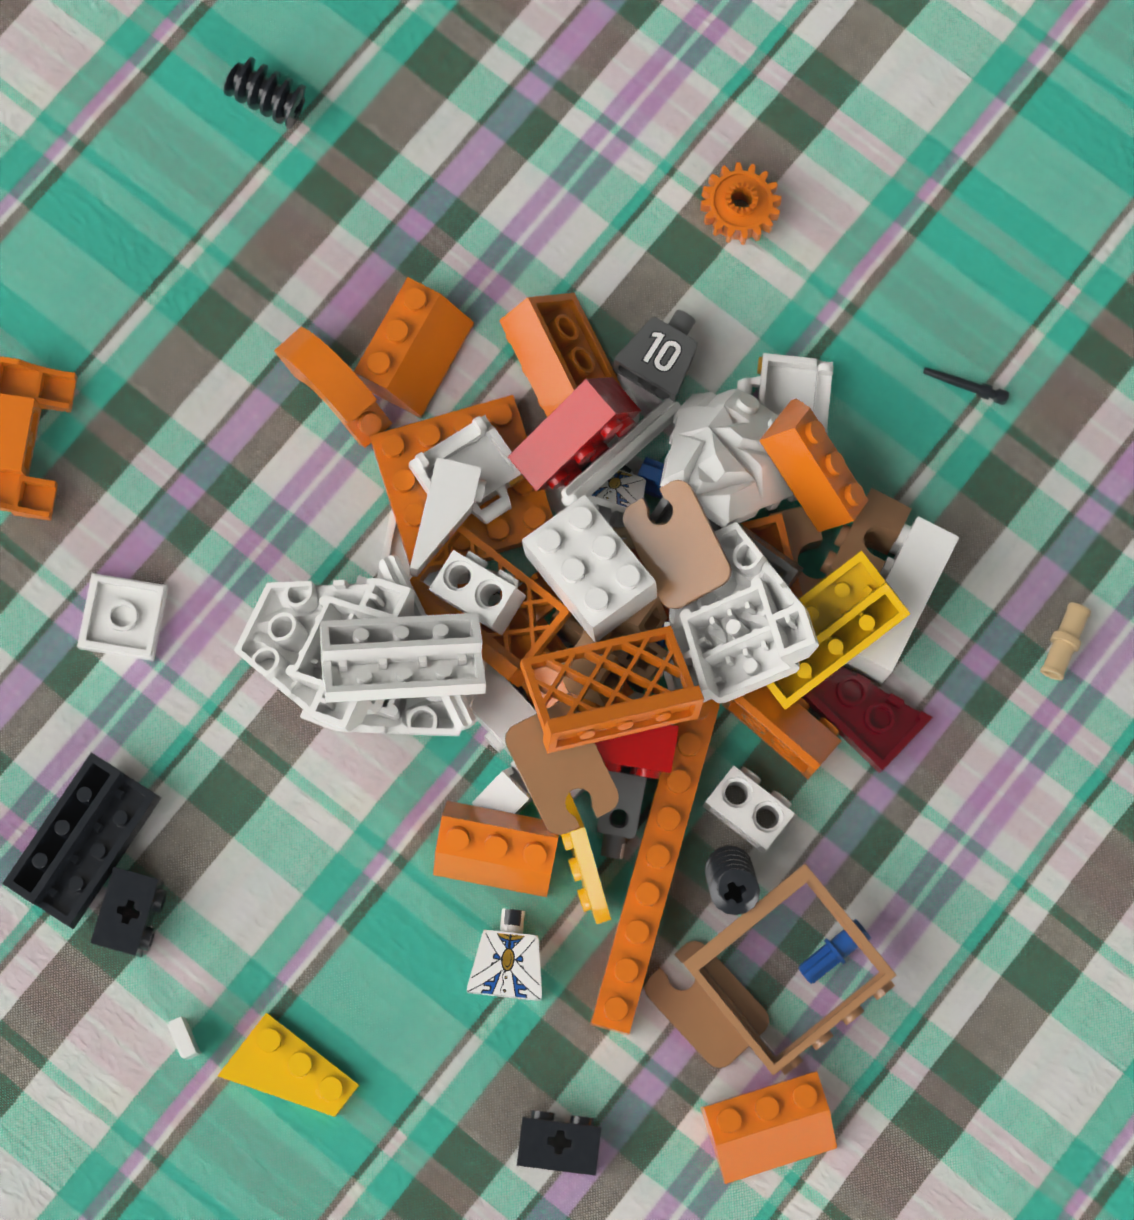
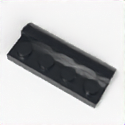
M91 752L2 884L66 926L74 929L111 875L113 867L117 866L161 800V797Z

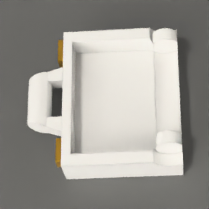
M763 353V356L758 359L757 374H760V376L744 378L738 381L737 389L750 395L752 394V387H757V400L775 414L780 415L788 403L797 398L811 408L818 421L823 424L828 435L827 427L833 362L820 361L816 358Z
M486 415L476 417L471 424L428 451L420 452L415 456V459L409 462L410 470L427 494L436 457L482 467L480 479L487 480L482 503L474 501L472 514L484 524H488L512 508L507 489L524 480V476L508 458L512 453L496 428L491 425ZM496 495L500 496L499 499H497L490 505L486 506L482 510L480 509L479 506H481L488 500L492 499Z

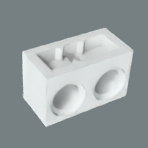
M453 550L429 590L463 613H478L480 623L502 635L526 598V595L517 588L519 581L502 570H499L497 575L485 569L488 562L468 551L466 556H463ZM465 573H471L469 583L464 587L458 588L459 578ZM497 591H502L501 601L497 605L489 607L488 601L490 596Z
M733 766L705 801L703 807L761 853H764L795 813L789 809L792 804L777 791L773 790L770 794L759 786L760 778L746 767H742L739 770ZM732 785L741 787L746 795L745 802L742 804L730 803L725 795L727 787ZM767 809L773 812L776 817L775 826L769 829L761 827L756 820L757 811Z

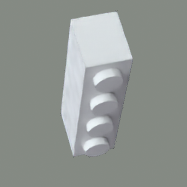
M489 665L485 671V694H476L471 709L475 715L476 722L478 721L487 730L484 738L497 752L500 753L504 749L510 755L505 743L506 732L514 724L537 712L505 677ZM512 761L510 765L520 775L514 761ZM579 788L572 790L570 793L573 800L585 790Z

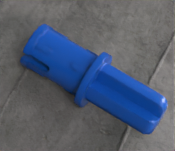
M857 919L853 920L866 938L870 940L871 936ZM842 930L830 941L826 938L824 940L826 944L799 965V971L809 983H815L840 962L844 965L846 963L844 959L859 948L845 930Z

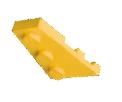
M569 792L565 800L566 809L575 816L580 827L560 836L565 850L571 849L573 858L568 859L574 881L581 880L583 888L577 890L584 912L591 910L597 925L611 920L585 826Z
M265 1013L217 1075L218 1077L333 1117L338 1115L360 1086L268 1013Z

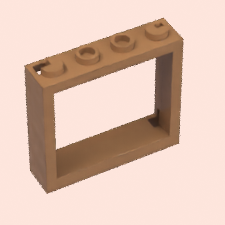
M806 863L759 900L754 908L742 914L683 963L773 1076L780 1070L786 1075L792 1069H795L803 1062V1059L799 1056L811 1045L815 1050L822 1047L834 1036L830 1029L841 1020L846 1026L865 1011L861 1004L872 995L876 1000L882 998L895 986L891 980L897 976ZM807 883L879 972L778 1055H775L704 966Z

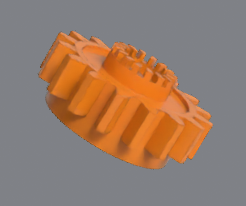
M736 162L734 171L730 172L724 165L721 167L720 178L714 174L710 175L708 182L710 186H704L701 196L705 200L701 201L700 211L708 212L704 217V224L713 225L714 236L721 233L726 236L727 243H730L732 239L740 241L741 245H745L746 239L751 237L756 242L759 241L762 230L768 233L772 231V221H777L780 210L776 207L780 206L782 198L779 195H773L777 190L778 184L777 182L767 184L766 181L769 174L767 171L757 175L755 174V164H751L748 171L742 170L741 163ZM734 200H743L749 207L739 208L732 202Z

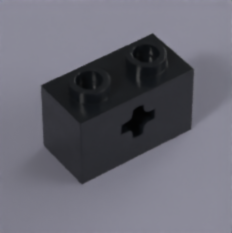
M113 867L90 943L142 958L143 951H149L154 941L156 929L152 928L151 925L155 912L161 913L166 901L167 890L162 889L164 882L153 877ZM135 903L134 907L140 912L138 919L131 918L128 924V918L123 916L124 909H131Z
M531 1110L530 1118L522 1117L516 1166L596 1176L602 1127L593 1126L594 1118L571 1115L570 1123L554 1121L555 1113ZM557 1130L564 1131V1138L571 1140L570 1147H563L562 1154L554 1153V1146L547 1144L548 1137H555Z

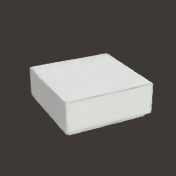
M180 1016L169 1021L167 1026L181 1058L189 1060L200 1055V1049L187 1019Z

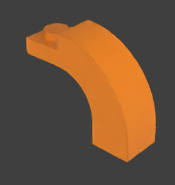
M301 326L274 350L293 376L310 387L329 406L362 447L366 448L371 443L370 435L384 432L393 424L376 403V397L361 379L327 344L311 331Z

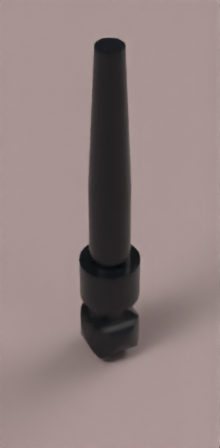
M924 368L923 374L976 393L980 398L986 400L991 398L1000 405H1005L1009 399V392L1000 388L994 390L993 386L985 383L981 385L954 375Z

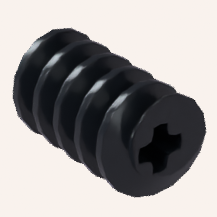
M250 57L244 64L240 62L235 64L226 78L223 90L224 95L229 97L234 95L237 102L242 104L247 102L250 109H260V113L264 117L272 116L275 123L282 124L285 122L286 128L291 129L302 112L305 103L306 86L301 84L295 91H292L293 79L290 77L282 85L279 84L281 72L275 71L268 78V65L262 64L255 71L256 59Z
M727 845L719 847L712 852L705 866V874L712 902L719 910L726 914L739 915L747 913L754 908L760 896V888L751 857L745 850L737 846Z

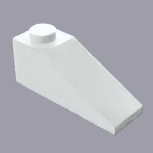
M436 457L409 575L417 577L472 513L474 501L482 503L487 480L480 479L482 467Z

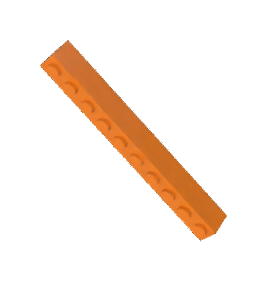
M712 699L703 702L697 719L674 724L679 726L672 771L671 773L661 772L656 785L590 1025L624 1035L630 1034L720 703Z

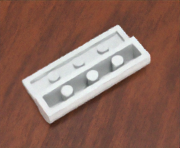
M478 613L320 621L321 665L325 703L485 694L486 680Z

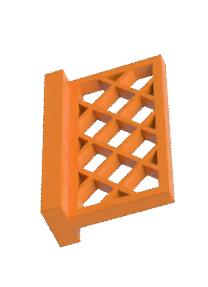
M461 525L417 577L413 576L410 582L427 615L464 614L429 590L430 587L423 582L433 569L443 567L452 553L451 546L461 534L470 541L472 553L485 561L495 560L498 563V570L506 572V569L514 575L512 577L517 579L519 583L523 582L527 588L528 601H523L519 609L528 608L529 628L510 630L509 623L504 633L500 635L497 632L486 633L483 629V624L480 623L482 659L519 688L525 681L520 667L521 660L512 654L511 637L530 634L531 648L522 659L538 656L572 614L564 604ZM477 547L486 554L478 555ZM468 583L458 584L457 586L458 588H461L466 586ZM534 592L543 599L534 600ZM552 605L559 611L550 625L536 626L535 607ZM537 633H542V635L537 639ZM504 638V646L495 639Z
M671 626L524 658L520 662L522 673L544 732L543 743L547 754L697 719L704 701L699 685L694 686ZM665 640L669 650L665 660L645 651L648 644ZM623 650L633 655L634 658L626 669L608 660L611 652ZM584 658L596 664V667L590 677H587L570 668L573 661ZM639 659L659 668L652 681L632 672ZM548 667L559 674L550 686L536 679L533 669ZM602 668L622 677L615 690L595 681ZM665 671L679 678L683 688L670 691L657 683ZM564 676L584 685L577 698L557 689ZM627 680L647 689L642 698L631 699L620 693ZM589 689L609 698L606 705L599 708H594L582 702ZM554 698L570 706L571 708L567 715L550 719L546 708L550 699Z

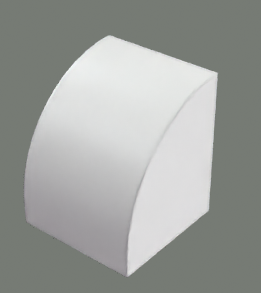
M511 766L503 770L472 804L477 807L519 814L532 801V798L522 777Z

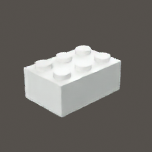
M585 494L522 539L527 559L594 642L599 641L657 598L655 579Z

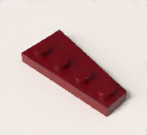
M844 667L839 668L801 697L820 717L832 723L838 729V734L878 773L882 772L933 718L922 710L919 712L905 704V700L893 693L888 694L871 684V680L859 673L856 675Z

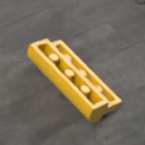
M862 550L798 598L809 612L819 646L809 658L799 661L800 669L796 673L766 686L786 710L910 615L907 607Z

